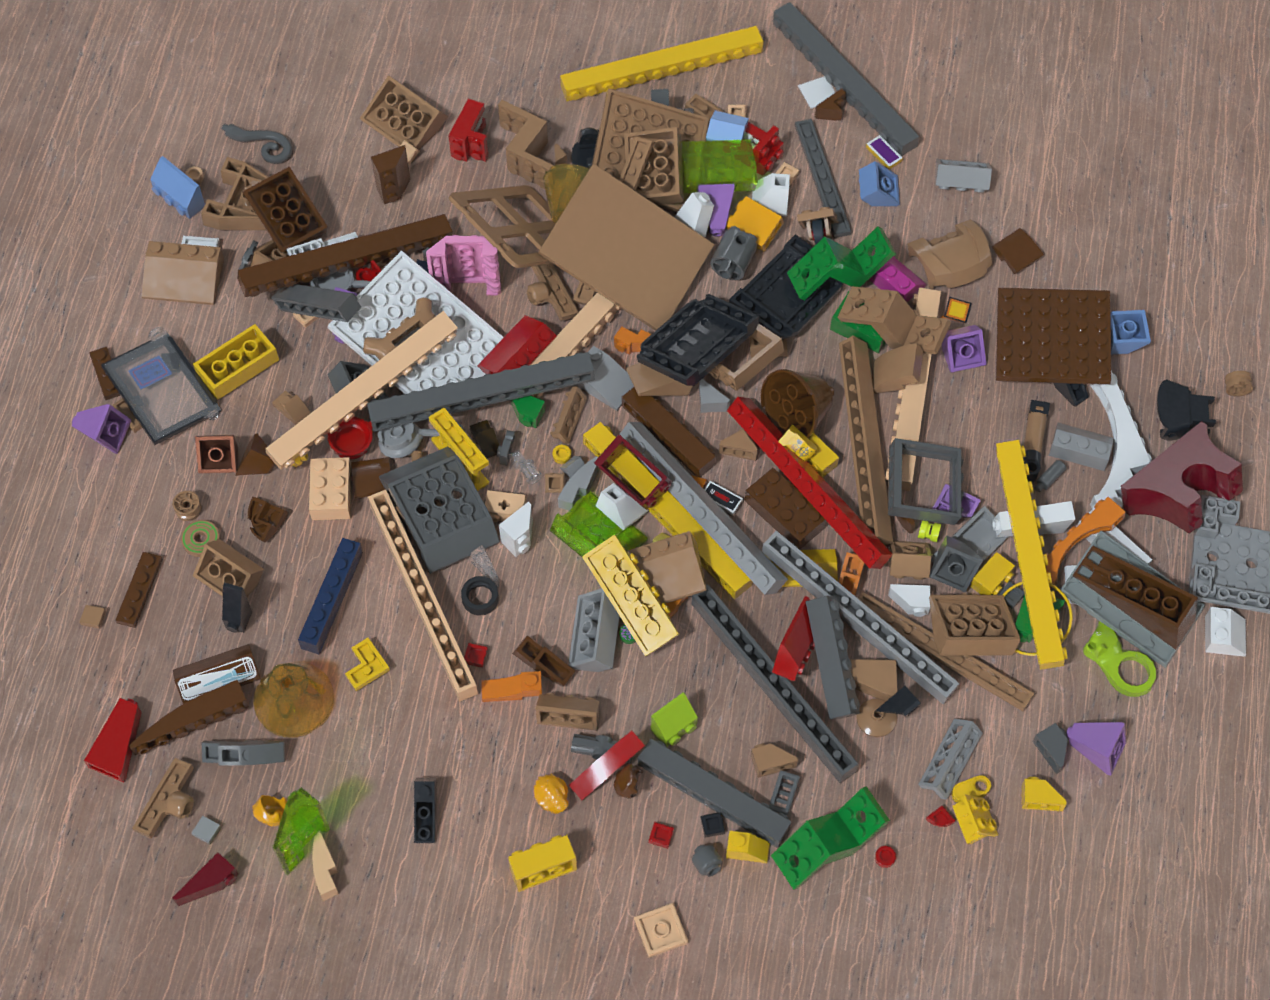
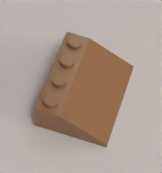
M388 75L360 117V120L398 147L405 140L419 150L439 131L448 116Z
M678 128L626 133L625 163L635 137L653 141V147L636 192L652 203L671 204L684 202L682 137Z
M149 241L145 255L142 299L214 305L224 263L221 247Z
M691 531L627 551L629 554L633 553L639 561L636 565L640 571L643 569L650 579L647 582L650 587L655 586L660 594L658 599L661 604L707 591L698 545Z
M930 595L933 636L939 656L1014 654L1021 639L1003 595Z

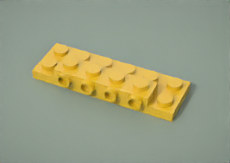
M616 535L611 536L582 556L645 656L650 655L680 635L668 615L671 612L665 602L661 604L658 599L660 596L655 586L650 587L647 582L650 579L643 569L640 571L636 565L639 563L638 559L633 553L629 554Z

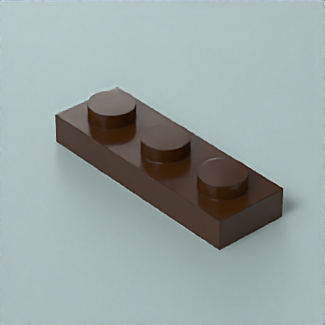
M107 346L89 352L105 400L120 396L101 368V364L111 360Z

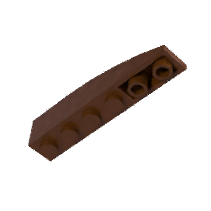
M238 679L199 695L162 717L130 744L134 755L145 754L154 747L164 746L175 738H183L194 730H202L208 724L221 722L227 716L240 714L245 711L246 708H249V705Z

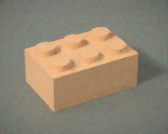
M349 457L311 459L309 512L312 520L350 519L352 468Z

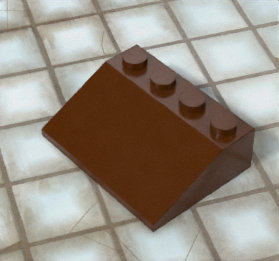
M290 166L242 192L280 253L286 252L288 248L313 241L326 234L328 226Z

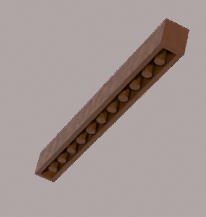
M442 214L239 269L237 279L244 297H255L263 292H273L278 288L291 287L296 283L309 282L318 277L324 278L332 273H342L354 267L360 268L365 264L371 263L370 261L372 260L378 263L383 259H393L401 251L411 254L419 249L431 248L445 236H452L453 231L446 215Z

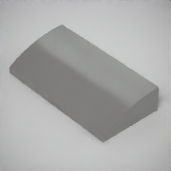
M985 506L977 511L952 536V538L965 543L983 561L1007 537L996 536V531L992 527L995 516ZM938 550L931 556V561L933 563L935 561Z

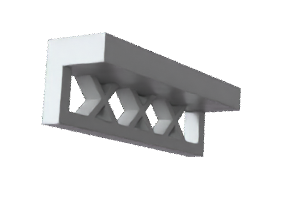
M954 718L918 784L921 788L934 790L941 799L947 800L983 734L973 721ZM958 726H963L962 730L955 734ZM954 742V745L946 750L947 746ZM945 758L944 763L937 767L939 761ZM936 775L933 783H928L929 779Z

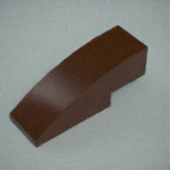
M528 635L512 653L535 671H541V675L562 687L565 686L575 673V670L545 646L541 647Z

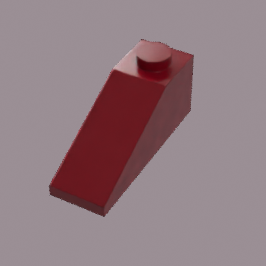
M217 852L172 899L178 906L221 891L236 881L238 872L233 865Z

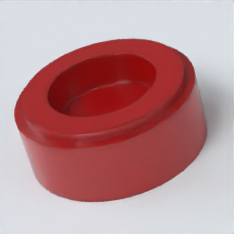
M881 846L876 851L875 861L882 868L891 867L895 863L896 853L889 846Z

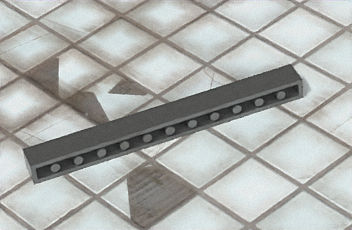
M791 2L774 11V26L779 28L785 38L789 39L795 48L803 53L806 60L810 61L816 70L825 76L828 83L832 84L837 91L842 88L846 92L845 99L848 104L853 106L858 111V114L869 123L870 127L875 129L901 157L918 146L919 135Z
M589 352L577 353L551 361H541L534 365H524L512 370L486 374L482 377L468 378L456 383L451 382L439 387H430L426 390L412 391L400 396L394 395L391 398L374 400L367 403L373 431L375 432L429 419V416L442 408H445L449 414L594 381V368Z
M707 584V591L692 595L691 605L837 781L841 784L856 773L858 763L788 679L772 673L773 661L711 587Z

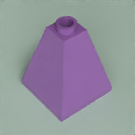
M734 184L698 185V192H705L714 204L708 225L709 233L712 236H722L725 232L734 194Z
M106 404L77 412L76 416L72 419V427L113 453L118 454L131 419L113 406Z
M1074 723L1073 727L1069 726L1066 732L1069 744L1103 772L1111 776L1126 744L1125 723Z

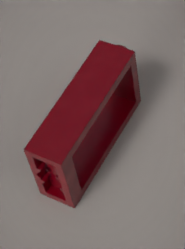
M620 434L594 462L596 466L646 510L656 505L660 495L666 493L673 482ZM626 447L662 478L644 501L608 469Z

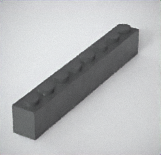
M653 739L649 740L638 757V765L717 813L721 812L722 816L757 837L770 842L769 844L776 848L780 846L791 827V821H789L786 815L782 813L777 814L766 803L757 802L752 795L747 792H740L736 789L735 785L728 781L723 782L718 779L719 777L715 773L703 770L697 762L686 760L680 752L669 750L663 742L659 740L654 741Z

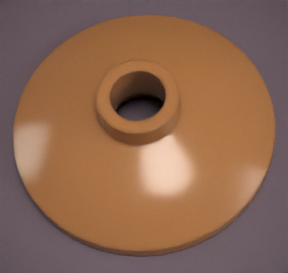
M870 699L860 706V714L856 716L859 728L865 734L872 737H883L891 733L895 728L897 722L896 714L875 712L886 701ZM874 713H879L881 717L876 718Z

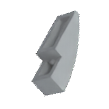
M598 457L584 464L569 479L558 497L559 508L573 512L579 496L587 498L599 470V467L594 464Z

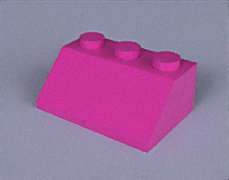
M894 256L869 278L879 289L898 291L906 302L911 300L914 294H918L919 288H925L927 285Z

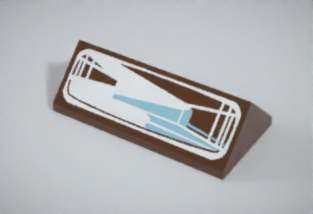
M250 644L173 670L174 681L183 704L237 679L240 686L261 680Z

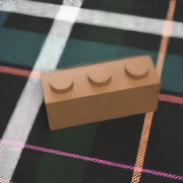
M217 539L205 544L193 577L221 596H223V584L225 582L243 587L246 597H248L258 585L264 569L222 540Z
M552 693L539 695L536 704L537 724L597 731L600 701H596L594 698L578 699L571 695L560 697Z

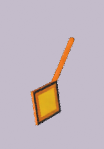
M949 296L945 314L939 318L966 323L972 303Z

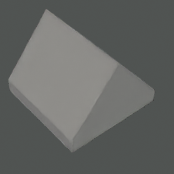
M574 456L562 465L560 469L571 478L584 465L581 457Z

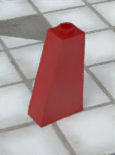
M119 698L84 759L88 768L123 783L127 777L133 752L130 744L136 739L142 714L136 701L129 698L127 700Z

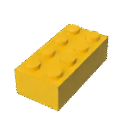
M254 324L193 363V366L206 387L219 400L279 361V357L273 344Z

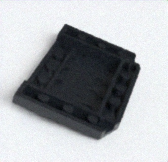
M795 234L784 245V248L743 289L740 288L729 299V303L758 315L759 324L783 340L798 335L840 292L842 282L829 277L806 300L799 298L787 272L813 247Z
M711 294L705 295L706 299L700 301L694 299L688 302L645 339L640 346V354H637V361L686 386H695L755 332L759 324V316Z

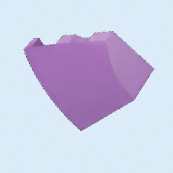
M945 484L932 509L949 512V485ZM964 492L961 501V507L964 510L962 517L972 518L981 500Z

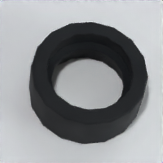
M475 576L469 579L461 590L462 603L465 609L477 616L491 613L499 602L498 588L495 582L484 576ZM476 587H485L491 591L492 597L488 603L476 605L470 602L469 592Z

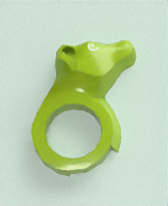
M1099 621L1096 630L1083 648L1084 655L1100 666L1110 684L1121 694L1139 697L1150 692L1156 679L1154 662L1141 652L1123 649L1117 633ZM1128 660L1141 663L1148 673V680L1139 686L1125 683L1118 673L1119 665Z

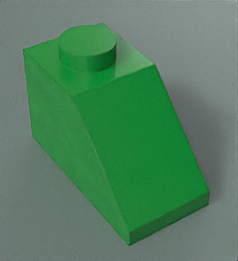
M530 395L510 400L519 422L526 427L537 428L546 411L545 401Z

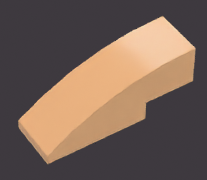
M318 830L315 832L313 842V871L322 900L325 901L338 895V891L331 878V875L338 873L321 832Z

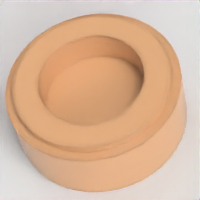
M190 167L185 172L197 184L201 183L204 179L203 171L199 167Z

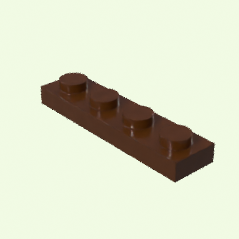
M147 552L142 553L115 619L117 624L136 628L163 560L161 556Z

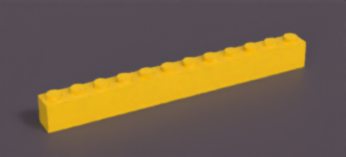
M757 26L562 74L560 75V84L566 102L578 100L579 98L607 92L608 89L626 88L638 83L641 84L646 81L692 71L701 67H708L713 64L755 55L762 52L763 39Z
M599 422L583 434V444L596 457H599L616 437L608 426H604ZM627 448L608 467L613 474L643 501L660 482L644 464L638 461L637 456ZM669 491L664 494L662 493L656 505L648 509L649 512L672 536L691 531L698 545L702 567L734 600L752 586L751 579Z
M1019 440L996 443V454L1039 668L1042 670L1064 666V659H1068L1066 647L1062 648L1061 640H1064L1062 628L1058 629L1057 622L1060 621L1058 609L1054 610L1053 603L1056 602L1055 593L1050 591L1049 584H1052L1051 574L1046 572L1045 567L1048 565L1047 555L1042 553L1041 547H1044L1043 536L1038 534V529H1041L1039 517L1035 518L1034 511H1037L1035 499L1031 500L1030 493H1033L1032 482L1027 480L1029 467L1023 461V457H1026L1025 448L1020 446Z

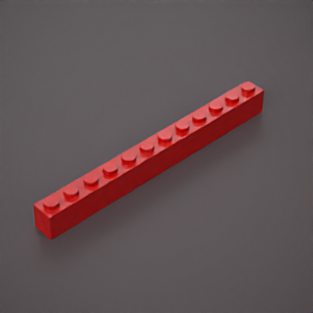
M737 397L727 409V412L870 569H881L893 554L808 461L802 460L795 452L778 442L783 434L750 398Z

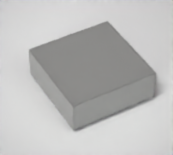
M202 816L191 834L210 845L221 826Z

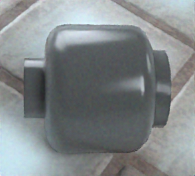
M700 845L694 850L692 863L699 874L711 877L721 870L722 858L714 846Z

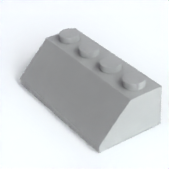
M602 588L578 596L568 663L574 670L601 672L613 668L619 614Z

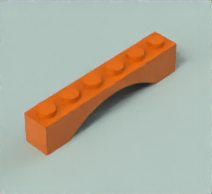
M1107 497L1105 500H1099L1094 506L1095 510L1091 514L1089 512L1086 513L1080 520L1081 523L1077 527L1073 526L1067 532L1068 536L1064 540L1060 539L1053 546L1054 550L1050 554L1046 553L1048 565L1045 566L1046 572H1050L1053 585H1057L1060 565L1073 546L1088 536L1099 533L1100 530L1103 532L1112 531L1125 518L1126 512L1111 498Z

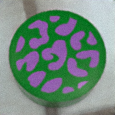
M623 625L620 629L621 641L625 644L635 643L636 641L626 625Z

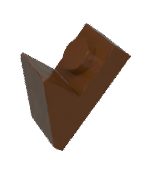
M841 88L816 105L814 117L816 119L840 121L842 118L841 107L845 104L846 92Z

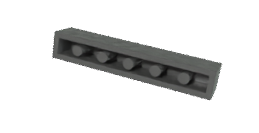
M295 284L291 287H282L271 297L281 311L347 323L361 308L358 298L353 293Z
M823 596L806 601L829 718L842 719L860 714V702L856 697V683L852 678V664L847 654L848 644L843 634L844 625L839 615V602L835 596Z

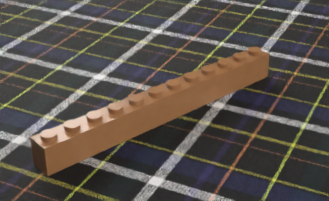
M852 336L840 342L839 349L860 519L886 546L893 543L890 515H888V498L868 345L866 342Z

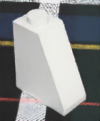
M692 192L674 218L705 238L714 204L705 192Z

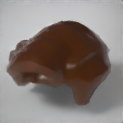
M628 764L617 773L614 780V789L618 797L632 799L638 793L636 789V783L638 782L637 773L643 774L642 769L636 765Z

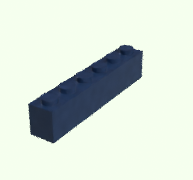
M346 538L341 539L298 638L302 650L320 655L363 555L361 543Z

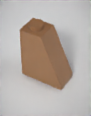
M850 659L852 664L851 673L856 683V690L887 701L897 693L896 660Z

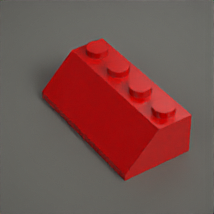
M525 315L477 367L485 374H495L503 370L520 368L524 365L529 366L557 335L543 322Z
M804 596L780 644L772 673L795 681L798 674L802 675L806 665L804 662L808 663L812 653L810 649L814 650L815 648L806 601H809L810 598Z

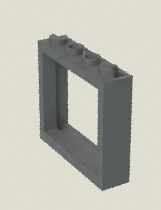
M895 438L889 446L888 515L955 525L962 518V512L964 511L963 507H961L964 495L963 490H961L964 478L963 473H961L964 461L961 457V448ZM902 454L950 461L949 512L901 505Z

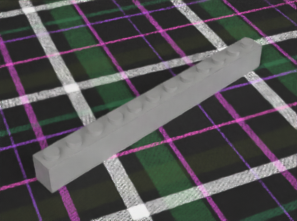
M628 422L620 435L673 481L668 491L764 595L776 594L788 579L641 422ZM643 462V464L655 475V477L659 481H661L662 478L658 476L651 468H649Z
M775 531L763 544L762 552L816 598L835 596L840 606V618L888 659L896 660V665L939 702L944 704L956 691L959 683L779 532Z

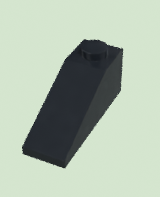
M224 582L222 621L227 630L237 633V631L244 633L252 614L243 587Z

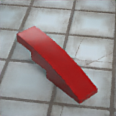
M631 730L570 783V788L583 801L627 763L629 759L644 748L645 745Z

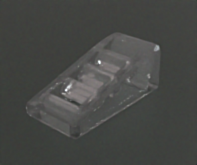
M481 545L471 553V563L484 577L490 578L499 587L498 575L484 547Z

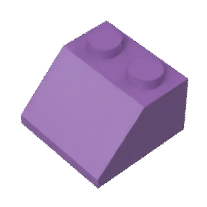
M971 325L947 331L942 342V351L950 372L986 365L981 328Z

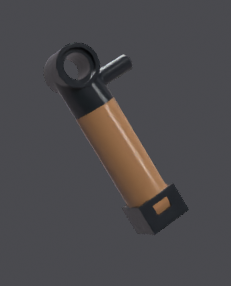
M1031 400L1028 408L1024 440L1026 457H1023V461L1033 471L1027 475L1028 482L1031 481L1032 483L1037 480L1041 469L1040 464L1046 421L1050 403Z

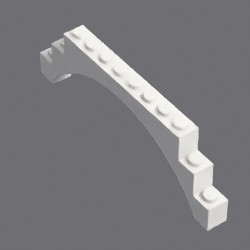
M1111 370V385L1089 384L1106 410L1112 429L1114 448L1109 478L1100 493L1093 496L1090 503L1092 509H1094L1099 500H1105L1107 497L1111 498L1122 508L1121 485L1152 461L1150 454L1146 452L1144 439L1138 433L1137 423L1131 417V409L1124 401V393L1118 387L1117 377Z

